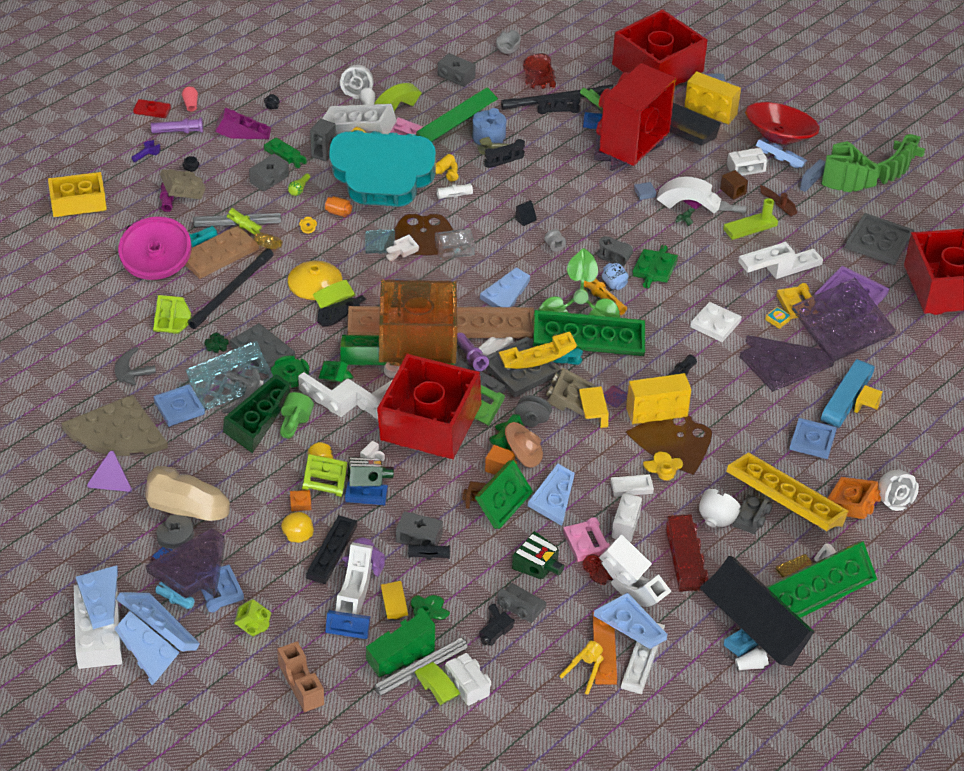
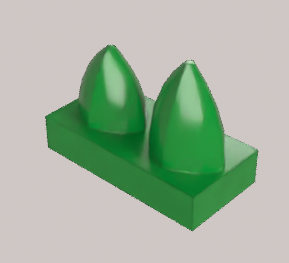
M324 361L318 379L342 382L346 379L351 380L354 376L347 369V363L342 361Z
M513 414L508 421L495 425L499 433L489 438L490 443L510 450L511 447L505 435V428L512 422L523 425L520 415Z

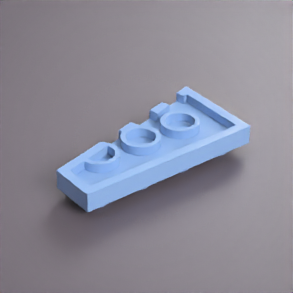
M120 592L117 596V601L175 645L178 650H197L200 643L150 593Z

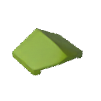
M158 295L153 331L179 334L188 326V320L191 318V312L184 298Z

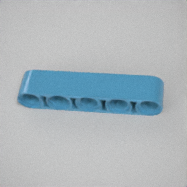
M859 359L855 360L826 405L821 416L822 422L837 428L841 427L855 405L863 387L870 381L875 369L874 365Z

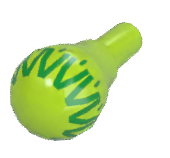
M306 173L301 179L292 181L288 185L289 193L293 196L301 195L305 183L310 179V175Z

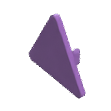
M114 451L108 453L87 484L89 488L126 492L132 489Z

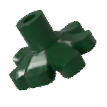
M689 208L684 213L679 214L676 217V223L685 221L687 226L692 225L694 222L691 219V215L695 212L694 208Z
M217 332L210 335V339L205 340L206 350L209 352L213 350L214 353H219V350L225 352L229 344L228 339H224V336Z

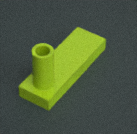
M770 198L764 199L762 213L726 223L723 230L734 240L778 226V220L772 214L774 200Z

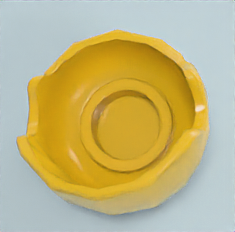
M290 513L282 521V532L286 534L290 542L300 543L313 536L312 520L305 513Z

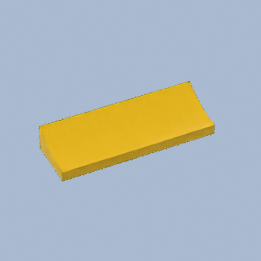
M748 452L728 465L726 472L825 531L837 526L843 527L849 512L848 510Z

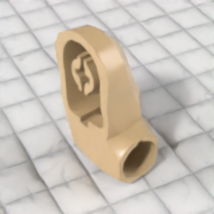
M156 466L147 476L145 497L151 508L209 521L223 519L230 513L229 499L218 488L194 476L180 475L175 468Z

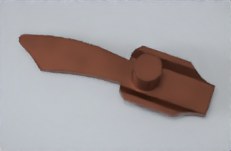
M760 185L761 193L774 200L780 209L790 216L797 214L798 211L796 210L795 203L787 198V193H781L779 197L771 189Z

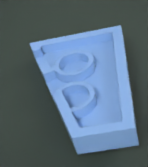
M557 464L529 500L527 506L562 526L575 473Z
M117 565L76 577V582L93 629L114 624L118 577Z
M628 593L594 610L596 618L649 649L667 640L668 634Z
M131 611L115 627V631L127 649L132 651L138 660L137 664L139 667L144 669L148 675L151 685L158 680L180 653Z

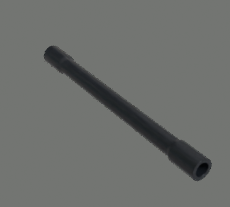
M613 84L587 88V90L592 89L601 96L605 89H612L614 86ZM580 89V90H573V91H566V92H559V93H552V94H545V95L579 94V95L581 96V98L584 97V96L580 93L581 89ZM540 95L501 100L502 110L539 104L538 97Z
M266 248L231 283L204 308L188 320V325L196 329L221 303L274 256L273 251Z

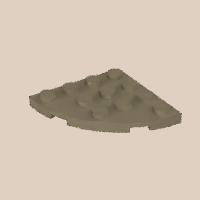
M133 394L61 423L62 429L75 442L79 441L85 444L88 449L107 455L110 451H114L116 456H130V453L139 452L150 454L168 448L167 441Z

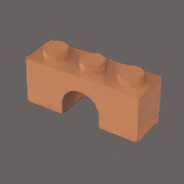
M298 641L277 648L278 665L302 710L307 712L323 706L324 688L316 674H310L306 656Z

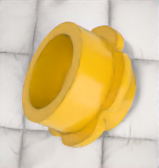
M307 216L300 220L299 225L304 233L309 234L315 231L317 222L312 217Z

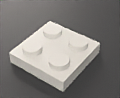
M709 302L691 321L690 327L723 342L741 322V316Z

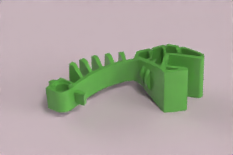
M908 134L902 142L894 140L893 149L897 151L889 159L878 164L869 160L848 141L833 144L831 155L826 156L821 184L839 191L855 192L863 188L876 186L878 178L883 184H886L888 179L891 182L895 180V177L899 179L902 174L904 175L908 171L912 158L924 156L925 148L919 147L921 137Z

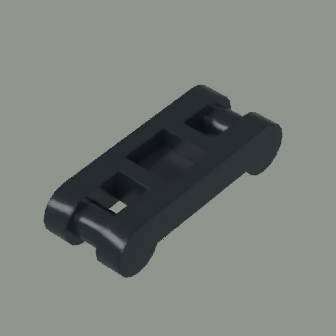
M579 94L540 95L538 97L539 105L537 112L539 114L567 111L578 113L580 112L579 103L581 102V96Z
M517 139L515 143L495 149L487 148L485 150L486 159L484 160V166L492 168L524 158L525 151L523 149L525 148V141Z

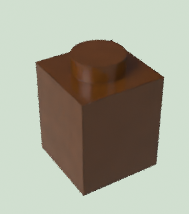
M733 170L722 175L720 189L732 200L746 195L748 180L739 172Z

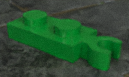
M277 137L264 144L265 151L271 155H278L289 162V164L293 163L294 167L298 169L300 168V162L307 164L306 157L300 155V151Z

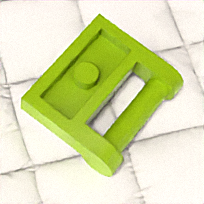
M308 454L302 489L308 490L309 488L334 493L335 496L342 497L348 462ZM315 477L335 481L338 483L337 486L310 481V478Z

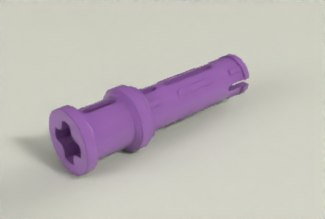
M202 117L193 120L185 118L183 121L151 123L152 134L184 131V133L200 131L201 133L203 132Z
M464 333L456 334L454 340L466 354L467 361L472 363L476 371L485 370L489 365L488 358L483 355L479 348L474 347Z

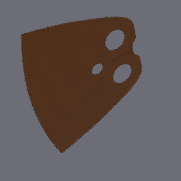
M419 214L404 215L392 231L384 249L386 251L388 247L394 246L395 240L410 235L419 246V250L410 255H442L463 252L462 245L452 226L440 214H429L427 216H420ZM415 218L418 220V223L410 225L407 223V220ZM437 218L440 220V224L431 225L429 220ZM425 228L427 229V231L422 232L421 229Z
M689 415L682 417L686 423L681 426L676 425L673 422V418L645 422L625 431L633 441L653 456L657 452H666L672 459L680 458L683 466L679 470L692 475L696 473L701 465L712 439V430L704 424L695 423ZM695 429H702L705 435L700 438L695 437L693 431ZM681 432L684 436L678 437L677 433Z

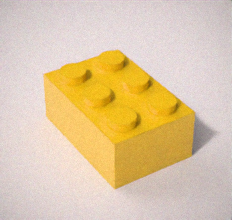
M696 71L687 81L684 107L729 125L738 114L741 88Z
M101 172L48 178L53 217L107 210Z
M685 373L629 381L626 410L631 423L639 424L687 417L692 389Z

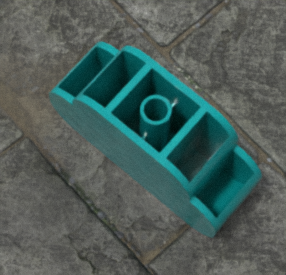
M355 130L336 135L330 144L329 157L332 173L338 181L346 183L350 198L358 204L406 206L414 200L417 188L428 186L435 178V147L429 139L422 136H416L415 134L399 135L393 132L381 134L377 131L364 133L363 131Z

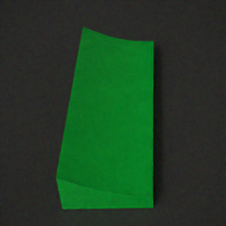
M486 87L419 129L415 135L425 137L433 142L474 116L475 113L482 111L483 108L498 100V98Z
M534 310L532 317L533 346L550 343L553 336L570 332L577 344L576 348L582 351L636 356L645 355V320Z
M342 335L340 361L348 365H386L388 361H396L402 364L407 354L454 365V336ZM395 362L390 363V365H397Z

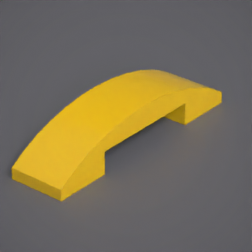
M566 332L553 336L550 343L523 351H518L517 347L500 351L499 356L505 368H530L549 363L566 355L576 348L577 344L571 333Z

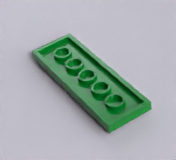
M859 541L766 587L801 618L878 579L864 541Z

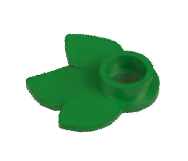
M416 595L411 600L410 605L414 609V617L418 615L417 610L421 607L431 619L442 620L450 615L448 610L442 608L444 599L441 596L430 595L425 599Z

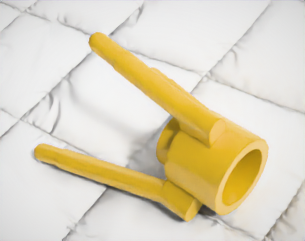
M589 641L559 677L563 678L581 659L589 664L595 662L585 690V694L588 695L598 667L604 659L601 656L603 652L602 647L595 641Z

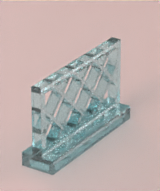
M257 341L186 369L190 385L193 387L205 411L245 394L247 387H240L238 382L235 385L226 383L228 380L226 375L229 370L232 371L233 368L238 366L243 367L239 375L249 378L245 376L247 369L253 370L256 368L259 373L268 375L269 378L265 379L264 383L273 377ZM259 358L261 361L258 367L250 365V362ZM225 374L223 381L215 380L214 378L216 375ZM202 381L208 382L205 389L197 387L196 384ZM212 383L220 385L218 392L209 390ZM224 387L233 389L231 394L224 395L221 393ZM206 394L215 397L213 401L205 404L204 398Z

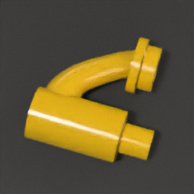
M447 154L436 163L435 175L442 174L449 169L446 173V178L453 182L458 179V165L454 156Z

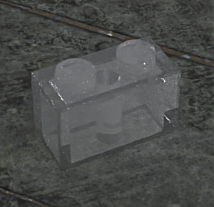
M465 228L435 233V248L439 259L446 260L475 255V241L471 229Z

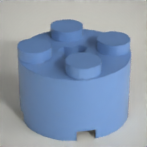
M491 108L490 110L474 114L472 138L475 143L481 145L479 140L485 137H490L492 143H503V140L506 138L507 121L498 109Z

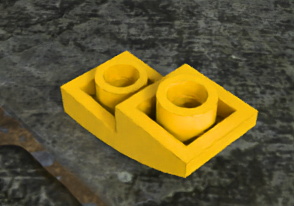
M402 582L381 584L387 620L408 616Z

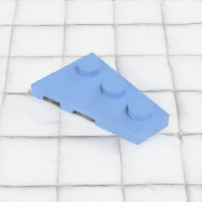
M764 137L758 140L756 146L760 147L763 153L768 154L770 152L775 155L774 158L780 161L786 160L790 162V166L797 169L805 166L807 160L789 150L783 151L781 145L769 143V140Z
M516 267L481 292L480 299L492 307H512L515 305L518 296L522 294L530 282V275Z

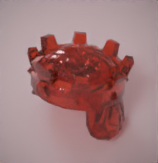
M537 53L524 59L522 66L526 75V85L530 84L532 89H535L536 85L544 89L548 83L550 87H556V82L554 81V78H556L554 75L555 71L551 67V58L548 55Z

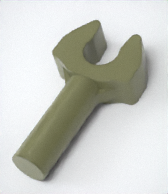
M485 137L479 140L484 147L478 146L477 148L481 154L485 155L487 148L495 149L509 144L492 143L490 137Z

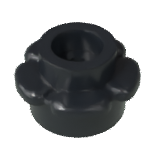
M270 94L264 98V103L268 109H278L280 100L276 95Z
M194 156L186 157L182 164L184 169L190 172L198 169L200 165Z

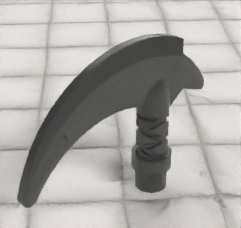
M138 347L125 352L117 360L115 375L120 382L136 385L135 377L156 373L155 365H148L135 370L130 369V358L139 350Z
M256 368L253 369V376L249 378L240 376L239 373L230 370L227 372V378L233 382L242 383L247 388L244 396L238 403L223 409L222 412L230 413L264 384V380H261Z

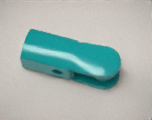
M211 226L199 232L189 234L192 248L217 236V230Z
M578 348L573 349L553 362L579 365L582 363L581 356L583 351Z

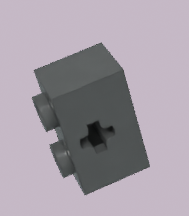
M448 53L438 62V76L465 87L475 78L476 64L451 53Z
M320 118L310 129L311 157L325 162L330 158V144L336 136L335 123Z
M272 154L249 169L250 183L262 191L268 190L289 176V162L276 154Z
M404 511L396 528V542L405 545H427V543H432V545L438 546L443 534V521Z

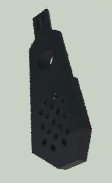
M363 295L356 298L350 297L318 310L317 322L322 327L332 326L347 317L349 306H360V303L365 301L366 298Z

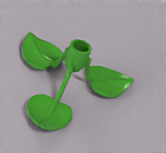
M582 248L573 256L567 265L569 277L574 281L581 280L580 288L574 292V298L564 305L561 297H549L538 309L568 313L566 308L573 302L578 304L587 303L593 309L589 315L620 318L618 306L611 299H600L596 302L595 306L588 300V292L584 289V281L592 282L595 280L598 274V266L593 255L585 248Z

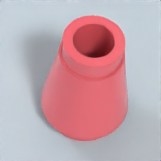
M186 87L181 95L187 110L192 112L197 109L198 92L194 87Z

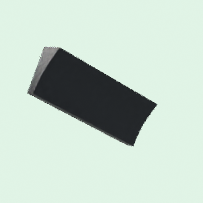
M673 103L670 124L671 133L701 146L717 138L720 122Z
M728 556L716 573L700 587L717 606L780 665L793 666L815 632L733 556Z

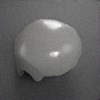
M513 29L508 33L503 31L496 38V46L502 53L512 54L520 47L521 36L519 32Z

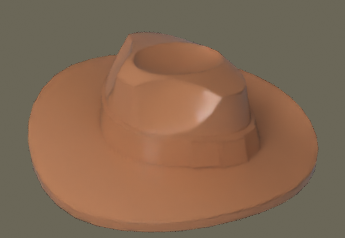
M512 422L508 424L505 428V435L518 460L528 468L537 466L543 457L540 437L519 423Z

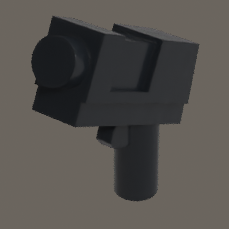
M491 604L488 607L492 617L488 620L489 624L480 631L479 637L483 645L489 644L492 646L495 644L496 640L508 633L515 623V620L505 611L500 614L496 604Z

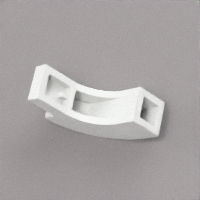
M679 177L668 181L659 189L657 200L669 209L681 200H694L715 213L719 210L721 198L711 192L712 185L694 177Z
M354 542L350 545L347 574L344 585L337 595L336 611L359 615L370 580L373 546Z
M602 562V565L613 578L610 583L621 595L628 593L640 606H652L671 592L660 575L652 579L641 576L629 587L621 582L618 576Z

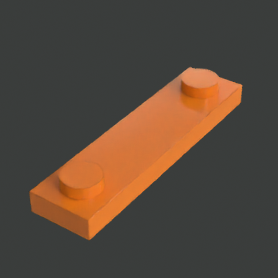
M593 612V641L602 647L603 652L601 656L604 658L598 667L595 684L617 685L615 628L596 618Z

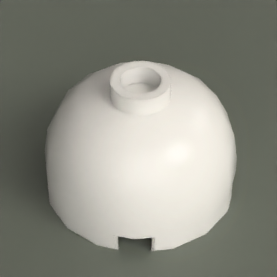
M359 64L346 68L340 79V86L344 94L352 96L354 99H359L362 89H372L373 76L370 70Z
M900 469L890 470L885 473L878 483L881 501L888 508L895 511L905 509L906 507L904 506L909 502L912 504L918 494L919 485L915 481V477Z
M716 489L705 490L699 504V511L708 526L726 527L737 518L740 513V504L726 493L723 496L717 494L719 490Z

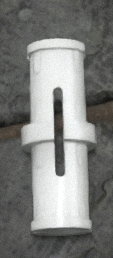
M471 183L457 186L453 184L450 187L437 188L436 192L438 199L458 198L461 195L473 194V188Z

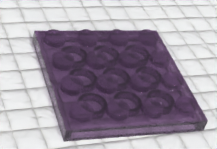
M856 278L792 306V311L831 363L886 339L896 332V329Z

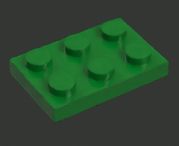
M509 460L475 496V499L493 528L500 529L528 499L533 490L516 462Z

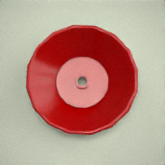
M757 102L747 106L745 111L748 120L760 134L774 143L784 145L796 143L818 135L820 130L817 121L807 113L784 104Z

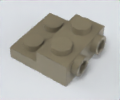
M173 169L161 170L160 176L169 196L202 199L205 186L202 179L195 176V173Z
M562 368L559 374H554L550 382L553 386L550 385L545 394L548 397L547 401L562 411L567 407L583 416L584 411L579 389L596 387V385Z

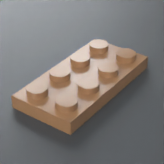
M235 226L193 247L190 258L185 266L201 279L258 250L259 244L239 226Z

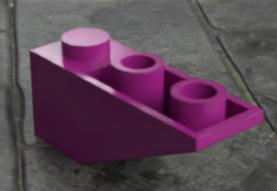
M225 107L217 120L215 132L233 139L269 140L271 127Z

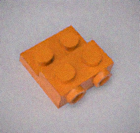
M841 477L828 496V499L848 510L847 517L865 519L868 514L871 515L873 513L875 502H880L881 500L878 481Z

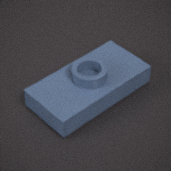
M819 159L811 168L806 170L802 176L800 190L806 192L823 175L825 161Z

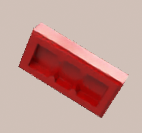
M138 99L133 111L134 114L166 118L171 109V104Z

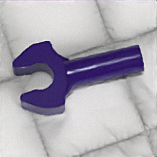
M154 140L146 141L144 149L131 157L133 162H137L148 154L158 155L161 151L160 144L155 146Z

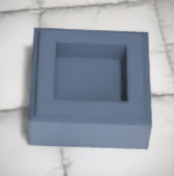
M651 182L634 185V190L640 200L656 197L657 192Z

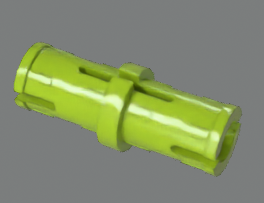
M234 208L230 209L229 214L226 216L227 218L239 224L241 229L245 228L255 236H258L262 226L250 220L248 215L244 216Z

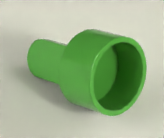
M297 392L289 393L286 396L281 408V413L285 418L280 428V434L284 438H292L298 424L306 423L309 420L314 403L308 396Z

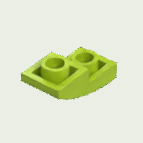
M343 280L317 291L313 296L320 308H324L354 297L355 293L348 281Z
M434 662L415 671L425 690L430 688L440 706L460 694L451 679Z

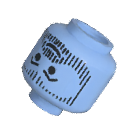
M609 263L603 268L602 279L610 289L620 290L627 285L629 275L621 264Z

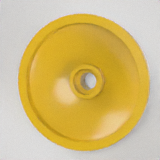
M319 260L303 262L294 267L288 275L289 289L296 296L307 300H316L313 296L314 293L342 281V274L338 268L328 262Z

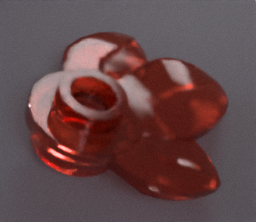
M596 554L587 555L583 560L582 567L585 571L589 572V576L594 582L606 585L607 580H613L602 565L603 561L599 558L602 554L599 556Z

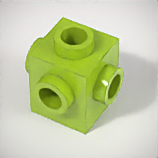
M251 599L238 607L234 624L254 637L268 629L271 612L254 599Z

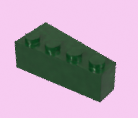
M275 374L224 417L223 433L253 454L280 414L286 396L290 393L291 384Z

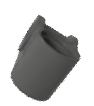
M608 236L601 237L599 240L600 249L597 252V256L602 260L619 263L621 266H624L633 254V248L627 243Z

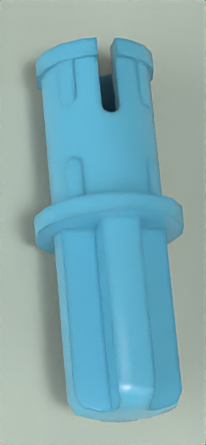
M160 582L157 585L156 594L169 599L170 603H176L186 609L194 606V598L183 593L180 588H173L165 582Z

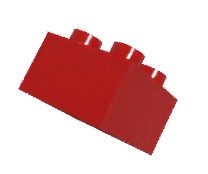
M662 9L615 32L612 65L623 73H630L642 63L675 77L676 86L687 82L696 71L699 73L704 72L708 39Z
M640 63L630 73L624 72L614 88L605 89L599 99V107L603 108V116L596 129L597 135L601 136L599 151L632 166H635L670 132L676 78Z
M964 228L911 232L904 267L924 314L939 315L944 312L964 311Z
M407 354L377 407L380 440L454 460L482 404L480 372Z

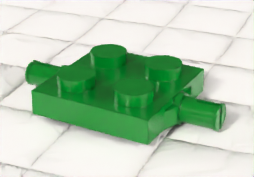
M661 245L659 251L643 249L633 269L634 277L645 279L643 287L650 288L653 281L668 283L678 261V255L666 253L668 250L666 245Z

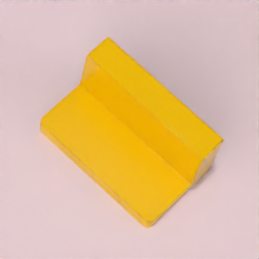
M602 386L579 389L585 418H598L601 428L608 427L609 414Z

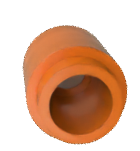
M336 196L328 197L325 203V210L331 214L347 217L352 212V204L347 199Z

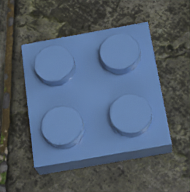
M190 384L153 396L154 403L168 427L205 414V409Z
M799 418L789 450L828 459L837 427Z

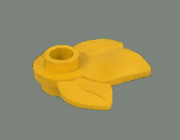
M657 452L654 455V460L644 461L643 466L647 471L657 473L660 479L671 480L674 478L676 470L682 468L683 462L680 458L672 459L666 452Z

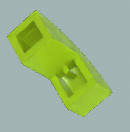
M400 83L383 92L374 104H392L393 111H395L400 102L414 106L422 92L411 83Z

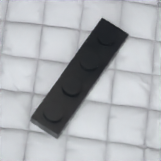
M338 515L309 567L306 579L326 585L358 526L357 520Z

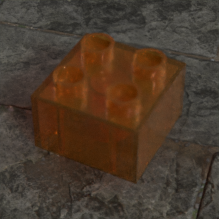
M381 280L379 362H388L391 365L400 366L405 356L410 354L446 364H456L457 281Z

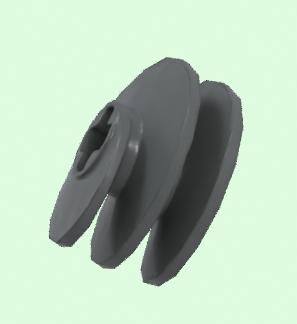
M534 395L520 398L515 408V414L520 415L522 423L529 427L547 422L552 413V406L549 402Z
M176 514L169 516L156 530L158 544L167 550H178L188 546L194 537L193 523L186 516Z

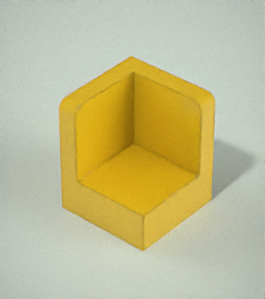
M865 385L856 400L854 412L858 413L862 405L877 410L880 406L883 391Z

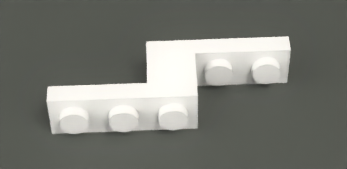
M783 242L741 255L738 262L747 273L767 267L770 273L778 279L820 266L823 263V259L815 249L795 254L787 242Z
M304 372L299 375V390L329 409L330 412L342 417L357 405L360 409L367 411L374 418L378 419L377 407L381 400L350 379H346L336 388L330 390Z

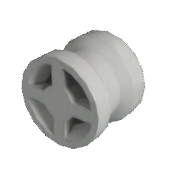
M558 229L548 231L544 237L545 242L552 251H560L566 245V239Z

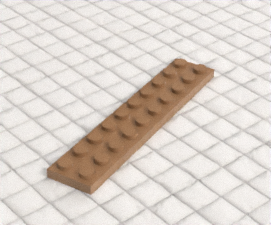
M349 306L348 335L454 336L455 338L456 334L464 333L467 338H533L532 317L534 308Z

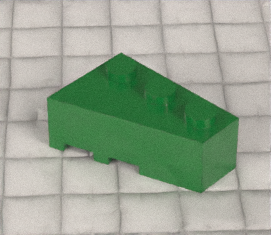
M422 607L417 610L418 615L408 622L406 619L400 622L401 627L391 634L387 631L366 646V661L379 678L435 652V623Z

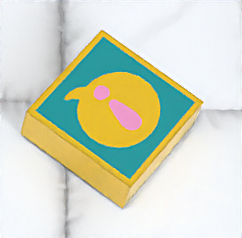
M776 307L766 315L765 320L780 329L791 321L792 315Z

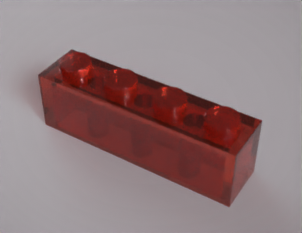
M692 514L667 516L666 534L679 592L701 591L700 587L708 581V571L703 567L705 558L704 554L700 553L701 540L696 536L697 523L693 522Z

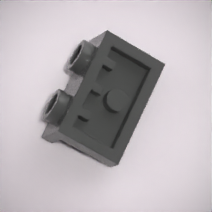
M748 494L732 526L756 534L758 528H762L765 523V515H769L772 510L773 503L770 502L771 498L766 496L763 500Z
M513 583L506 590L500 588L498 591L497 604L530 623H533L546 608L544 600Z

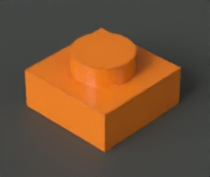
M310 490L290 491L291 512L312 510Z

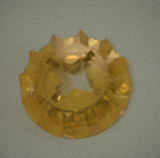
M267 233L255 234L254 240L262 247L269 249L282 247V240Z

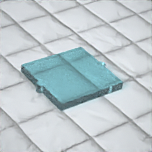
M395 229L365 231L366 254L388 253L386 249L394 246Z

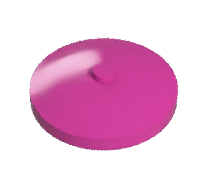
M149 217L134 223L124 232L118 246L119 257L124 268L130 274L146 280L163 279L177 273L185 266L192 251L191 239L186 228L178 221L167 217Z

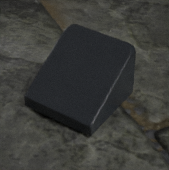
M531 200L516 206V220L522 226L537 220Z

